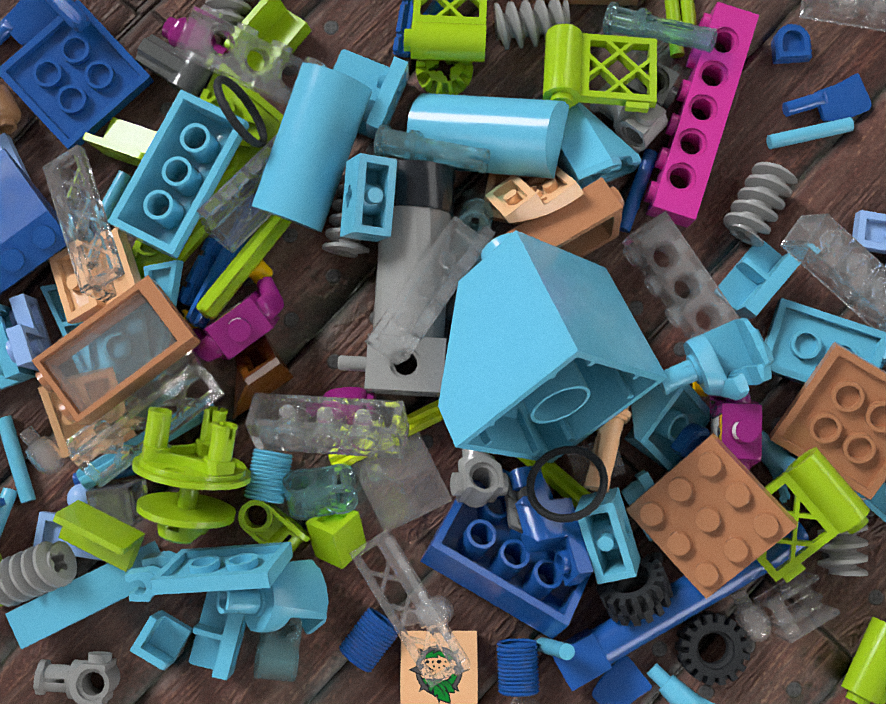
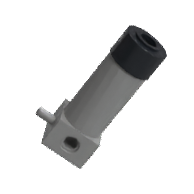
M424 160L397 161L391 237L378 242L373 333L368 334L367 357L346 355L338 357L339 370L365 372L364 388L368 393L440 397L446 354V338H444L451 218L454 214L453 187L456 180L455 170L445 164ZM401 360H413L417 364L416 370L410 375L398 373L396 368Z

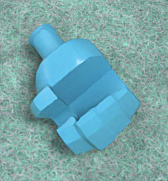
M747 318L735 319L686 341L683 344L686 360L663 370L667 379L662 381L659 386L664 395H668L670 392L697 382L707 395L740 400L748 394L750 390L748 385H758L772 378L771 364L774 358L759 330L754 328Z
M313 560L290 561L270 588L219 591L216 600L217 610L220 614H244L250 631L259 633L278 631L285 626L290 618H299L300 625L305 633L311 634L326 622L329 604L325 579L321 569L317 567Z

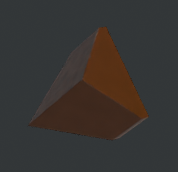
M265 334L234 356L236 369L232 420L294 377Z

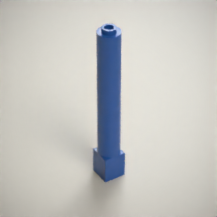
M798 521L797 539L809 540L805 528ZM791 532L784 538H791ZM776 543L767 550L766 558L774 568H777L789 559L790 545ZM796 545V553L805 546ZM756 559L707 599L684 575L670 583L673 591V598H670L671 605L669 608L663 607L665 613L661 617L653 614V622L648 624L646 619H642L641 626L634 627L632 620H630L628 626H623L620 620L616 623L610 618L591 630L586 628L563 641L574 647L575 654L572 659L563 660L552 657L571 691H574L612 669L611 664L768 572Z

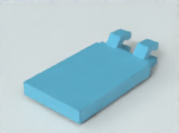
M781 298L778 300L765 339V343L769 346L774 358L771 364V373L804 385L834 342L882 369L883 365H886V332Z
M291 542L181 549L178 553L172 551L149 553L141 559L143 567L133 568L125 574L126 583L140 580L146 586V588L135 587L128 594L129 601L149 602L155 595L270 588L293 557Z

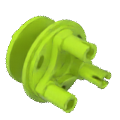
M204 406L200 438H197L195 443L175 446L168 444L172 410L161 407H150L148 409L142 453L133 459L132 470L137 475L150 481L179 487L180 489L179 492H158L144 495L137 500L136 511L142 517L156 522L159 536L166 541L177 544H191L201 535H205L209 529L230 525L235 520L236 510L233 506L222 500L199 494V490H231L244 487L251 482V471L243 462L232 457L238 425L226 421L228 409L221 407L218 410V406Z

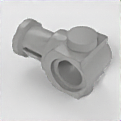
M605 83L599 91H606L612 86ZM657 103L655 108H649L648 113L625 111V106L590 104L591 111L594 113L600 112L614 122L613 129H615L616 135L638 154L646 149L668 124L666 110Z
M462 449L463 458L458 461V472H453L450 479L451 494L456 496L457 502H463L469 507L477 508L484 506L487 502H494L498 496H506L509 486L508 476L502 472V466L495 460L494 456L486 452ZM473 480L480 481L485 486V489L476 486Z
M106 651L89 652L88 660H74L71 665L51 664L50 660L41 659L34 675L33 688L35 694L44 695L47 691L66 693L68 699H74L77 704H107L113 698V691L120 682V671L116 665L117 659L112 658V653ZM92 672L99 673L103 677L105 684L103 689H97L93 686L91 682Z

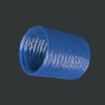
M367 608V611L361 616L362 618H359L350 634H347L345 640L341 642L339 650L355 666L365 672H372L374 666L382 658L381 656H384L386 650L391 647L393 641L400 635V630L380 612L373 608Z
M521 638L498 641L496 643L498 651L497 666L499 667L497 669L499 671L498 692L501 695L511 697H525L539 693L538 642L533 639Z

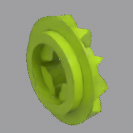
M417 60L416 77L421 87L427 93L458 95L467 88L472 79V62L445 61L447 65H455L450 68V81H447L442 71L436 72L434 70L439 67V60Z

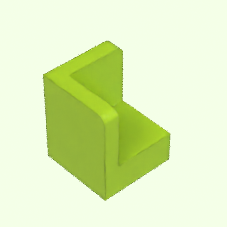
M332 500L306 522L315 556L340 569L346 567L367 546L359 512Z

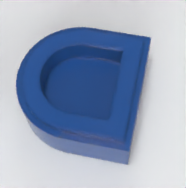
M788 24L778 30L771 42L773 64L802 63L811 60V40L808 32L803 27L796 24Z
M690 423L683 428L670 448L681 459H684L707 439L711 433L707 428L697 423Z

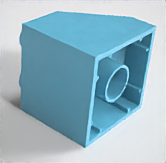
M515 230L513 233H506L491 240L482 250V261L458 281L438 403L439 410L456 448L537 461L542 455L554 448L576 446L667 379L665 372L613 279L603 266ZM558 455V456H556V457L550 459V460L547 461V462H548V463H553L555 460H557V459H558L559 457H561L562 455Z

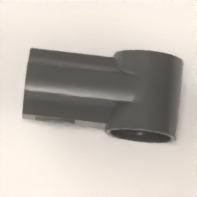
M153 34L144 38L137 48L138 52L135 60L142 67L166 80L169 86L178 93L180 90H183L198 97L213 74V67L204 59L189 51L183 53Z

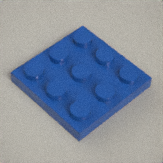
M76 0L75 3L90 18V25L85 27L83 32H75L58 16L0 66V77L72 153L85 143L82 139L85 132L94 135L112 117L118 114L154 82L151 76L79 0Z

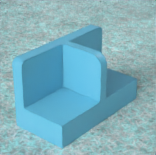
M764 241L762 247L751 246L713 293L741 318L749 320L760 313L801 264L803 259L793 251L782 256Z
M219 591L207 592L200 621L194 626L192 631L196 636L189 663L212 669V677L227 681L235 670L246 628L244 614H220L216 606Z

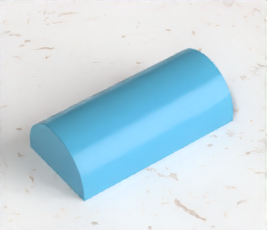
M303 62L252 206L314 231L322 232L372 90L360 81L343 73L317 64Z
M179 91L107 222L151 248L178 259L243 140L228 122L221 108L186 91ZM236 116L244 128L248 130V122Z
M422 93L413 102L408 116V151L412 160L437 162L458 171L554 179L569 106L565 101Z

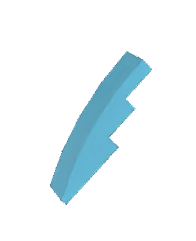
M156 541L140 547L133 567L129 570L143 567L141 559L147 554L160 552ZM107 563L74 579L70 584L48 592L5 615L22 650L128 597V594L135 587L146 588L145 584L140 580L126 583L125 574L129 570L125 572Z

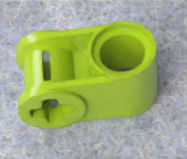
M251 499L239 510V525L259 544L280 543L288 535H291L292 537L288 542H291L292 552H294L303 541L308 542L311 538L309 533L299 523L282 512L273 503ZM257 505L265 509L267 521L264 525H255L250 521L248 513L251 506Z

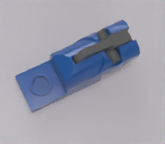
M532 466L512 470L508 473V493L504 496L508 527L520 532L522 543L528 553L555 550V567L558 573L562 574L565 586L580 584L593 572V568L578 520L573 522H555L538 514L531 506L526 491L527 477ZM540 469L534 484L535 496L538 502L545 509L553 513H575L571 498L553 500L552 492Z

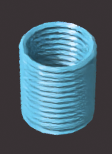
M258 448L253 449V457H251L253 460H251L252 464H250L251 468H249L252 473L251 482L245 487L244 496L254 500L283 504L286 497L284 495L286 494L285 490H287L286 487L289 482L287 479H289V472L292 467V458H294L293 455Z

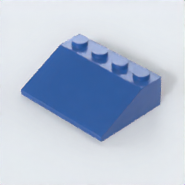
M5 148L0 151V296L49 261L52 256L78 239Z
M502 468V472L509 476V472ZM473 480L476 486L485 489V486L480 481ZM498 496L494 502H487L484 506L477 508L469 507L463 502H457L455 498L420 562L551 639L568 627L590 578L589 575L580 584L565 586L562 574H559L555 567V550L528 553L522 543L520 532L508 527L504 496Z

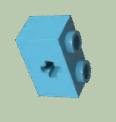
M359 153L346 161L340 237L378 242L391 237L397 159Z
M619 487L609 489L599 507L590 515L578 520L598 584L636 577L641 560ZM597 492L582 495L575 512L589 505L597 495Z

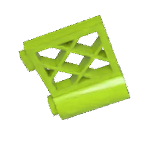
M414 0L411 29H404V51L411 52V59L463 62L485 61L487 0H470L479 8V17H466L456 10L467 0H454L451 3L447 0H436L444 8L437 15H421V6L429 0Z
M571 24L552 26L547 30L545 37L543 100L565 101L569 109L580 102L625 106V111L648 113L649 108H655L657 103V39L582 33L578 27ZM590 47L605 48L611 56L600 63L590 53ZM631 50L647 51V60L638 66L626 54ZM617 61L630 71L621 80H618L607 69ZM600 75L612 87L606 91L589 90V82ZM637 78L647 87V95L633 94L626 85Z
M817 447L803 453L787 467L786 471L765 486L773 494L786 484L795 495L793 511H788V513L797 522L799 518L815 519L825 530L812 541L797 539V524V527L791 531V538H782L777 542L789 544L790 550L789 559L776 569L766 558L767 551L757 558V561L775 582L781 578L787 583L806 569L802 562L830 540L846 531L849 534H854L869 522L866 516L870 512V508ZM800 502L810 513L799 512ZM796 545L805 546L796 553Z
M875 617L871 618L841 685L848 690L845 697L858 704H870V702L886 704V622Z

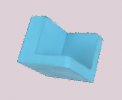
M160 610L149 617L130 651L157 668L165 670L175 662L191 635L193 628L165 611Z

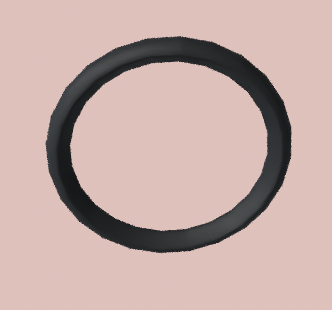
M218 76L214 80L213 88L217 102L226 119L247 143L257 148L264 147L267 143V131L254 103L236 82L229 77ZM222 84L229 87L247 108L257 127L259 140L244 128L233 113L223 93Z
M579 446L554 448L542 455L532 466L527 477V497L535 511L548 520L555 522L577 521L590 515L599 507L607 492L608 475L602 460L592 451ZM562 454H578L588 458L596 466L600 477L599 489L592 502L584 509L571 514H557L545 509L538 502L534 490L535 479L541 467L550 459Z

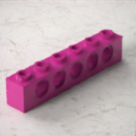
M721 2L716 3L710 14H703L697 29V34L701 35L702 38L699 47L693 46L686 67L691 68V73L688 80H682L676 96V101L681 102L678 114H671L665 134L671 136L667 148L661 147L655 162V168L660 169L656 182L650 181L644 197V202L649 203L646 215L686 228L696 220L759 18L758 14ZM713 43L722 44L725 47L726 52L722 53L717 51L714 48ZM702 76L712 77L716 82V86L707 85L703 81ZM697 108L703 111L706 120L696 119L691 109ZM681 142L691 143L696 153H685L681 148ZM670 175L680 176L685 182V188L678 189L674 187L670 182Z

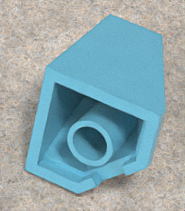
M578 102V104L568 110L557 166L572 177L581 189L601 177L607 183L632 173L642 162L639 154L583 104Z

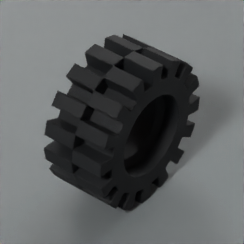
M639 553L641 560L636 577L596 586L603 605L614 622L617 623L620 620L621 625L628 626L630 620H632L635 627L641 626V620L646 619L649 624L654 621L653 614L661 617L665 613L663 607L669 608L671 605L670 598H673L672 587L661 562L658 559L654 560L652 555L647 554L643 558L642 554ZM644 585L635 592L625 593L635 586Z
M704 611L705 614L698 613L693 616V619H687L682 622L685 627L682 631L678 629L676 633L679 637V641L675 642V649L679 653L676 655L678 661L689 674L707 685L713 686V683H717L720 686L726 685L727 679L735 681L738 679L736 673L739 670L744 673L747 668L743 665L744 659L750 660V653L746 651V647H750L748 639L744 638L745 631L737 625V622L718 612ZM709 633L720 634L726 644L723 657L715 662L704 661L698 651L700 640Z

